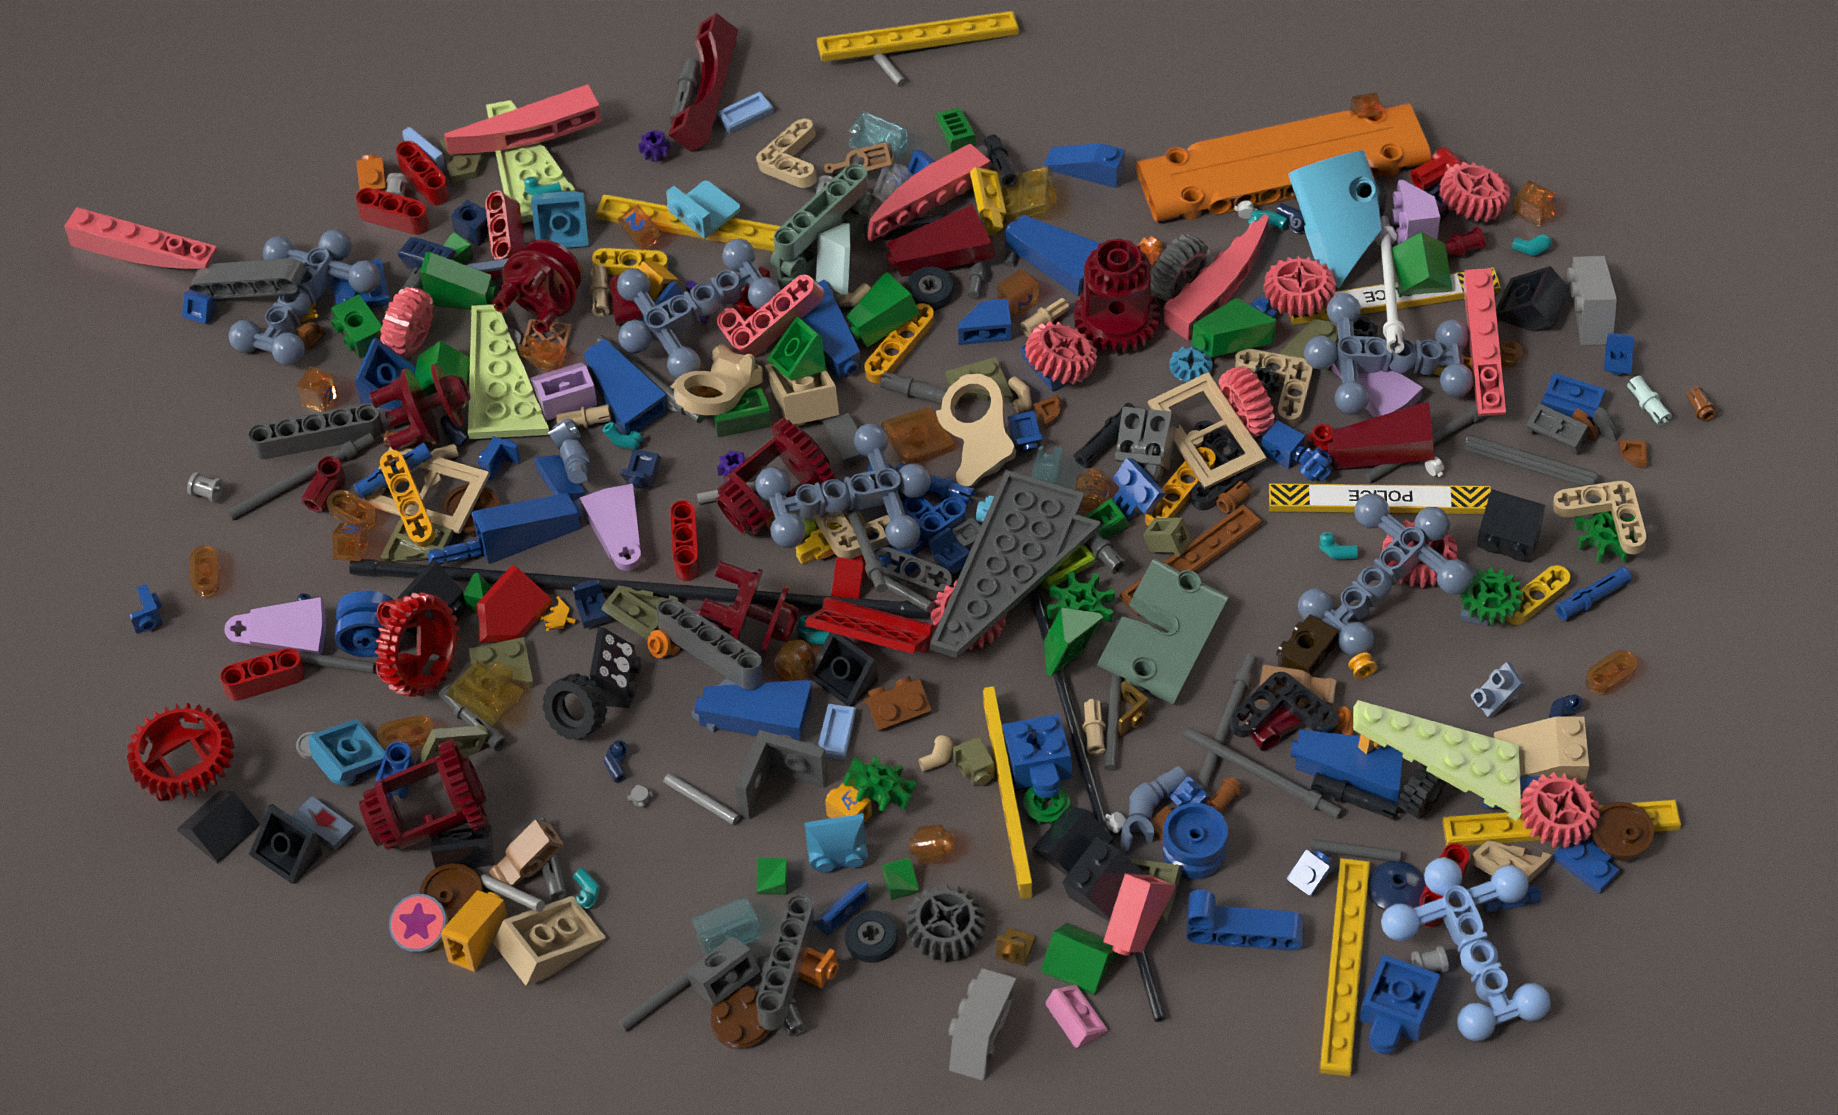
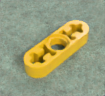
M601 248L592 255L593 268L595 269L596 265L605 266L607 268V275H618L628 269H637L642 261L659 262L668 270L667 256L661 251ZM628 259L637 261L633 266L623 264Z
M1551 566L1520 590L1523 591L1521 607L1523 606L1522 613L1516 611L1513 619L1506 616V620L1514 625H1521L1527 622L1568 589L1570 581L1569 571L1562 566ZM1552 578H1554V579L1561 578V579H1562L1561 582H1560L1559 580H1556V581H1554V582L1551 584ZM1532 591H1540L1544 594L1545 597L1543 599L1536 600L1533 599L1529 595V593Z

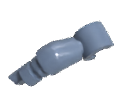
M569 418L564 419L553 426L552 430L548 433L560 450L568 479L575 484H580L587 481V474L590 470V458L578 440L581 438L577 426L573 420Z
M1177 766L1171 771L1162 774L1156 778V782H1143L1129 796V818L1125 820L1120 836V844L1123 850L1128 851L1132 846V833H1141L1145 837V842L1152 843L1154 827L1150 821L1154 808L1159 805V801L1164 799V795L1169 796L1187 778L1181 767Z

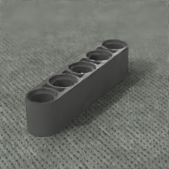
M294 258L208 264L206 269L197 270L189 290L212 296L214 299L293 294L297 292L307 268L301 261Z
M365 403L260 423L250 428L248 438L254 456L259 459H269L341 445L348 441L353 442L368 433H371L373 438L382 433L383 423L379 409L375 408L372 403Z
M665 599L657 605L658 629L665 631L672 642L743 689L752 690L762 685V659L758 653L675 599Z
M803 894L790 897L786 903L756 999L759 1024L767 1030L780 1028L786 1020L815 921L813 902L811 898Z

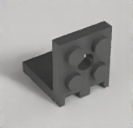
M759 730L735 784L739 817L750 820L770 773L824 788L828 780L825 748L813 742L805 743L794 740L788 735H777Z

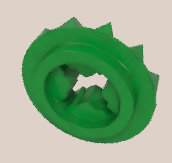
M1032 786L1026 792L1023 801L1028 818L1035 819L1038 824L1040 822H1048L1051 825L1070 806V798L1066 790L1060 787L1059 793L1051 797V806L1042 810V803L1049 800V797L1043 798L1038 796Z

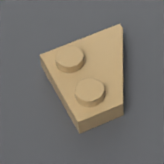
M1487 840L1471 855L1470 864L1491 876L1499 868L1513 865L1523 870L1527 875L1529 883L1550 864L1552 855L1542 852L1541 857L1524 854L1525 848L1506 846L1502 843Z

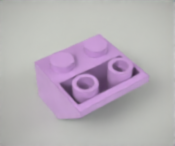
M1399 180L1397 192H1393L1395 209H1391L1393 225L1397 224L1398 227L1396 230L1398 244L1420 232L1437 239L1440 214L1435 197L1404 180Z
M583 363L530 378L546 421L557 418V415L561 413L581 410V407L587 409L597 406L594 384L586 365Z

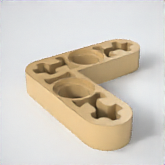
M809 119L797 120L759 152L756 160L760 171L800 188H807L815 184L818 177L814 166L793 157L815 137L816 132L812 121Z
M1254 349L1239 351L1236 354L1235 367L1244 365L1246 368H1250L1252 372L1256 371V366H1259V362H1262V367L1260 368H1265V366L1271 363H1276L1281 367L1279 370L1274 371V373L1279 374L1277 382L1284 383L1278 405L1277 420L1289 427L1297 426L1303 415L1312 379V367L1303 358ZM1246 360H1250L1249 364L1244 363L1246 362ZM1298 370H1303L1301 380L1296 379ZM1298 389L1302 394L1293 397L1288 394V391ZM1289 405L1294 406L1291 416H1287Z
M1615 481L1560 490L1555 494L1553 510L1558 516L1574 517L1611 511L1622 550L1628 554H1639L1645 549L1646 531L1635 490L1629 482ZM1618 492H1622L1626 496L1624 504H1621V497L1617 494ZM1590 495H1597L1601 498V501L1599 503H1590L1586 498ZM1577 498H1581V505H1579ZM1562 501H1567L1570 506H1565ZM1624 513H1630L1635 519L1625 522L1620 519V516ZM1630 531H1633L1634 539L1638 541L1637 543H1632V540L1629 539Z
M824 511L823 516L819 517V515H816L813 518L838 557L853 559L863 555L856 540L854 530L842 512L839 514L827 513L825 515ZM888 515L863 524L866 533L873 532L879 535L877 539L869 540L873 551L890 544L885 534L886 526L890 521ZM831 523H839L842 527L838 530H831L827 526Z

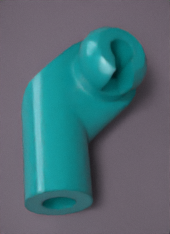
M535 176L527 177L524 180L526 186L524 189L531 196L562 192L559 182L543 186L538 184V179Z
M1254 210L1251 212V217L1248 220L1250 225L1252 222L1258 221L1265 214L1269 216L1268 224L1282 231L1286 228L1289 221L1288 218L1270 210Z
M1547 234L1538 235L1529 241L1515 237L1512 250L1530 256H1537L1551 247L1552 240Z
M613 422L606 424L602 430L610 441L619 448L638 449L643 441V437L639 432L632 431L629 436L624 435Z
M1330 532L1320 535L1319 548L1334 560L1357 559V545L1340 546L1334 541V534Z
M809 616L800 617L798 620L799 625H797L798 633L809 644L823 645L830 632L818 631L816 628L805 626Z
M580 868L573 876L582 887L580 896H576V901L581 907L587 909L596 904L600 886L585 868Z

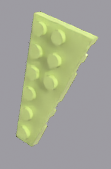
M511 100L486 105L488 118L517 109ZM540 143L495 151L503 191L519 202L522 223L533 221L531 198L534 196L527 194L524 189L526 187L524 180L527 177L535 176L538 179V184L543 186L559 182L562 192L575 191L572 184L568 183L563 176L562 170L552 156Z
M494 305L472 306L469 377L471 399L469 400L468 410L469 439L493 438V436L500 438L549 435V427L543 417L542 410L536 400L521 359L517 354L515 344L508 332V327L502 313L496 311L493 307Z
M1359 700L1354 705L1353 730L1383 747L1392 746L1402 752V757L1410 762L1415 759L1426 765V771L1465 793L1470 791L1484 798L1483 803L1492 808L1495 805L1508 811L1507 816L1515 821L1521 816L1519 745Z

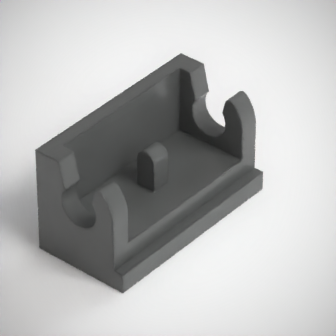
M1538 403L1526 424L1528 433L1533 435L1534 432H1537L1572 448L1571 452L1576 455L1579 453L1580 444H1585L1588 439V425Z

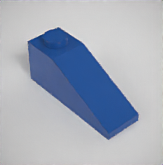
M1102 143L1051 147L1043 169L1117 188L1125 170V149Z

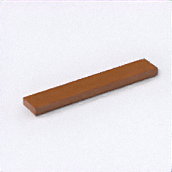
M1243 504L1191 541L1180 557H1176L1174 554L1163 563L1181 572L1190 570L1197 574L1262 527V520ZM1142 578L1119 595V599L1137 616H1140V614L1132 609L1129 604Z

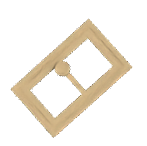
M1209 372L1148 401V405L1152 410L1170 411L1169 408L1204 392L1222 418V421L1201 431H1190L1188 435L1181 425H1179V429L1176 428L1173 442L1204 489L1210 488L1267 459ZM1227 425L1245 454L1210 470L1195 447L1202 445L1204 435Z
M404 447L397 451L403 456L413 449ZM432 455L433 458L417 466L418 468L431 471L424 479L425 485L420 493L422 500H424L430 488H436L441 484L442 478L440 474L470 483L453 517L426 509L432 523L452 529L453 532L460 534L491 474L485 470ZM384 487L361 501L362 505L400 516L394 499L382 496L385 491ZM409 505L405 513L412 516L417 514L419 505Z

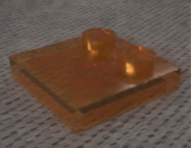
M929 406L882 421L881 427L884 428L888 435V441L904 465L916 464L954 451L955 443L941 426L938 418Z

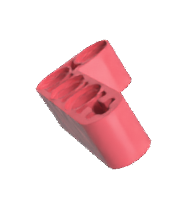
M800 275L748 319L735 309L726 308L718 315L717 324L737 350L744 355L752 354L756 357L786 332L796 315L803 318L822 301L824 290L810 276Z

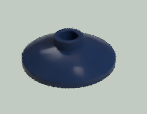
M1388 861L1380 864L1371 872L1367 888L1374 904L1385 911L1394 904H1405L1412 908L1419 907L1420 898L1426 884L1421 871L1412 864L1404 861ZM1394 880H1399V881H1402L1403 883H1402V884H1396V883H1394L1393 881H1394Z

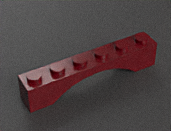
M718 13L713 14L700 23L695 40L701 61L702 79L700 90L693 104L673 117L668 135L690 152L699 147H704L711 138L710 132L716 120L717 106L721 102L720 95L727 81V70L732 63V52L737 44L736 38L739 29Z

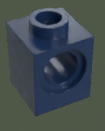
M466 200L460 207L454 210L451 215L454 232L479 246L489 236L486 209Z

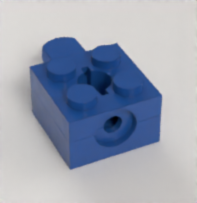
M1059 714L1002 724L1015 789L1033 786L1035 793L1043 798L1052 797L1059 793L1060 781L1072 779L1071 754Z
M1382 954L1363 1000L1360 1021L1373 1025L1369 1035V1045L1375 1052L1379 1054L1392 1053L1396 1049L1401 1036L1418 1041L1437 994L1440 974Z

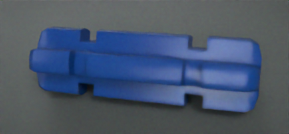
M477 540L466 542V545L460 543L442 547L441 551L439 548L433 549L428 552V560L430 563L434 559L441 565L444 564V561L450 563L467 559L469 555L470 558L477 557L482 553L481 544Z
M1537 885L1528 886L1526 895L1517 902L1505 903L1496 898L1484 902L1483 906L1486 912L1498 911V907H1501L1503 910L1523 906L1525 902L1529 904L1538 903L1541 901V891Z

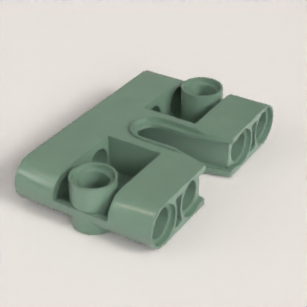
M851 164L847 166L774 233L775 251L771 256L770 263L777 268L778 285L781 290L800 275H808L812 279L816 277L818 234L841 224L849 223L851 245L864 233V224H869L870 209L875 197L868 192L867 170L863 165Z
M1153 558L1129 606L1149 622L1166 630L1167 633L1149 624L1122 617L1097 666L1118 677H1124L1125 681L1138 691L1147 689L1151 691V694L1173 705L1229 596L1202 583L1200 577L1195 572L1190 570L1181 572ZM1136 671L1142 672L1145 676L1139 675Z

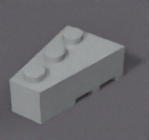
M1605 256L1573 257L1572 267L1567 269V281L1571 283V296L1574 298L1580 345H1606L1608 333H1614L1617 298Z
M983 968L977 979L972 978L967 993L968 999H962L958 1010L959 1017L958 1019L953 1018L949 1028V1036H953L949 1071L984 1080L987 1055L993 1056L995 1046L992 1044L998 1031L1002 1032L1014 1000L1016 978Z

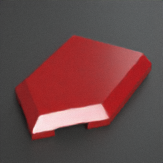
M511 565L476 604L479 619V643L503 642L522 638L553 603L551 598L516 566Z

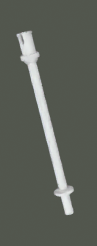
M1381 216L1382 231L1374 241L1381 246L1388 320L1383 326V334L1387 340V350L1392 353V346H1394L1395 354L1404 349L1403 335L1405 334L1403 323L1398 321L1391 246L1397 239V232L1390 226L1389 218Z

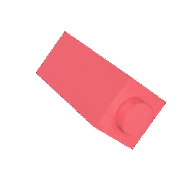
M1125 874L1103 942L1113 945V951L1122 955L1129 956L1130 952H1142L1176 885L1151 875Z

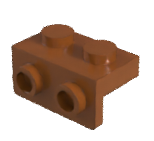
M908 676L895 681V688L886 691L885 687L881 686L868 691L870 697L863 699L865 705H868L877 731L932 711L920 678L912 681L911 677Z

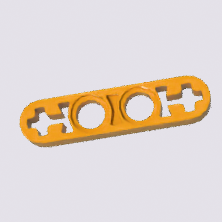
M917 304L916 306L920 314L892 331L865 363V376L868 381L880 383L881 378L885 377L883 376L884 371L893 373L934 324V311L931 306ZM904 331H911L914 333V336L903 338L900 334ZM890 348L897 349L899 353L894 356H889L885 354V351Z
M1206 447L1197 448L1203 460H1208L1205 463L1209 469L1213 470L1215 468V453ZM1186 460L1162 487L1166 494L1151 515L1145 514V523L1148 527L1154 520L1152 515L1157 516L1161 511V506L1163 507L1162 517L1157 516L1156 518H1174L1191 498L1192 488L1200 481ZM1191 475L1195 478V481L1184 483L1181 481V477ZM1170 493H1175L1180 497V499L1171 502L1168 501L1165 498V496Z
M395 450L387 451L380 459V467L408 536L415 545L419 547L428 546L434 541L436 534L409 466L400 452ZM394 459L397 462L396 466L398 471L400 472L396 475L393 469L390 467V461ZM408 481L410 486L406 492H396L398 483ZM409 505H419L417 514L413 516L406 515L405 511ZM420 522V525L425 530L423 538L419 537V531L415 523Z

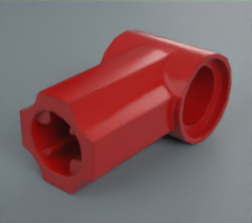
M1442 147L1434 153L1430 161L1412 170L1410 178L1414 186L1424 191L1439 183L1448 168H1453L1454 164L1461 165L1463 162L1448 147Z

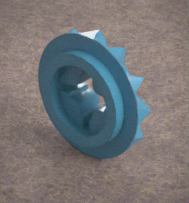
M1192 345L1186 349L1181 346L1178 352H1173L1169 361L1171 373L1177 379L1188 382L1207 372L1211 373L1212 361L1211 356L1199 349H1195ZM1190 358H1193L1194 360L1192 369H1189L1188 360Z

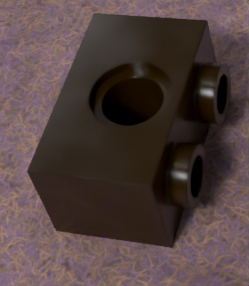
M1309 614L1304 622L1299 621L1288 642L1283 641L1276 653L1278 656L1277 667L1303 670L1313 676L1337 646L1339 630Z

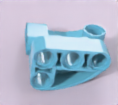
M1364 150L1328 158L1296 169L1288 174L1306 224L1304 229L1314 259H1319L1321 265L1327 264L1328 269L1333 271L1337 288L1341 287L1355 264L1382 231L1378 202L1379 187L1375 183ZM1366 184L1371 185L1372 193L1370 196L1362 198L1360 196L1361 187Z

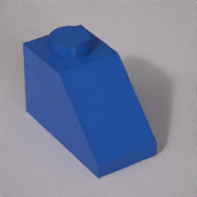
M1008 299L981 301L957 324L958 345L1011 341V318Z

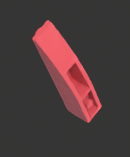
M587 84L489 119L445 133L444 136L449 154L482 153L540 143L601 123L602 121L599 104Z
M968 144L928 165L898 187L882 203L869 220L867 239L872 241L880 236H884L891 230L905 225L910 220L926 214L929 210L945 204L958 195L964 194L973 188L970 171L974 167L989 170L991 161L973 145Z
M78 207L75 208L65 224L71 246L138 264L168 268L206 269L217 251V246Z
M1264 214L1258 221L1252 222L1248 230L1241 237H1236L1225 252H1220L1209 267L1203 268L1194 281L1187 283L1182 288L1180 294L1174 299L1167 301L1163 308V325L1186 340H1190L1193 337L1194 323L1228 303L1249 275L1261 252L1268 234L1269 216Z
M1492 268L1465 270L1463 287L1478 416L1506 415Z

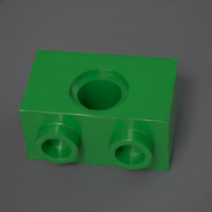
M360 294L331 307L333 314L331 324L337 334L342 333L344 336L343 341L349 351L354 350L360 359L366 356L374 338L380 340L382 335L380 330L383 326Z

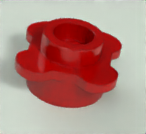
M1327 424L1316 425L1312 433L1307 434L1306 441L1328 451L1327 442H1333V428Z

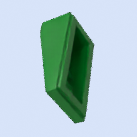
M960 107L935 114L951 153L968 144L976 147L974 132Z
M1112 498L1083 516L1096 521L1102 520L1105 523L1097 532L1103 539L1130 526L1126 517ZM1113 516L1114 518L1109 521L1108 517Z

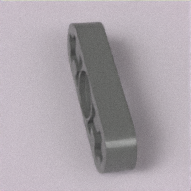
M889 547L881 548L875 554L877 561L881 562V564L882 561L878 559L879 557L884 558L886 554H889L891 556L890 560L897 564L899 563V558L904 559L900 567V573L894 572L897 566L888 564L887 568L883 567L884 575L938 594V592L944 593L945 586L950 587L951 574L944 567ZM907 564H917L920 567V575L916 578L908 577L904 571ZM925 568L931 569L928 573L930 576L937 577L938 573L942 574L946 584L941 583L939 587L934 586L935 581L930 578L926 579V583L921 582L925 574Z

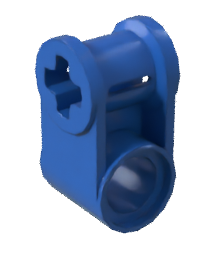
M396 741L386 748L376 781L415 766L409 745L402 741ZM410 785L391 793L392 795H398L400 799H406Z

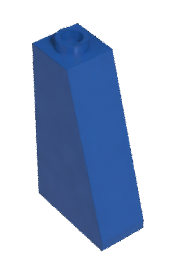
M1022 215L1017 221H1012L1005 230V247L1014 250L1018 256L1075 295L1079 296L1084 291V265L1091 251L1097 249L1099 242Z
M822 280L818 283L824 290L822 301L801 319L822 336L825 366L840 381L846 376L853 375L861 368L860 351L828 283Z
M603 339L599 343L592 345L584 353L585 364L590 377L605 404H609L611 415L622 434L629 436L632 431L639 432L668 411L666 394L608 341Z
M568 493L481 509L472 512L477 539L481 544V550L488 564H492L581 529L579 518L582 517V512L577 501L572 503Z
M812 681L762 683L760 687L752 690L743 689L738 685L706 686L702 697H697L695 714L699 715L700 726L707 727V723L716 725V729L757 736L759 730H763L777 735H788L794 740L800 741L812 699Z
M1299 730L1298 741L1292 740L1291 757L1296 758V770L1312 776L1319 772L1339 781L1344 779L1348 781L1349 785L1398 802L1403 755L1399 750L1389 745L1387 747L1382 746L1379 749L1374 748L1368 754H1365L1358 748L1360 736Z

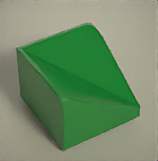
M455 232L449 236L443 245L455 250L456 254L451 260L464 265L474 257L471 244Z
M479 573L473 574L464 592L467 609L476 613V604L491 588Z
M758 858L757 894H786L787 858Z
M910 858L882 865L883 877L891 900L919 893Z

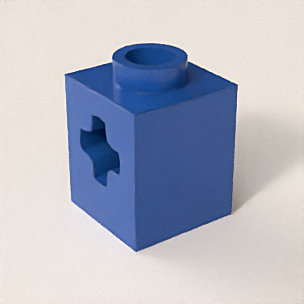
M1277 420L1262 438L1261 450L1267 458L1289 469L1295 461L1299 462L1300 456L1306 451L1304 447L1305 435Z

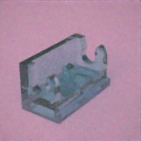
M862 111L861 116L850 129V132L854 135L849 141V146L860 149L890 142L895 162L908 147L906 129L865 111Z
M1040 446L1031 477L1057 485L1062 469V447L1055 446L1052 455H1048L1044 452V446Z
M746 896L691 919L697 932V940L705 956L730 937L735 938L742 944H747L762 937L758 918Z

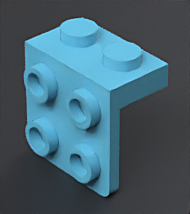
M709 181L701 182L687 194H684L675 186L666 191L669 212L704 239L740 211V205Z

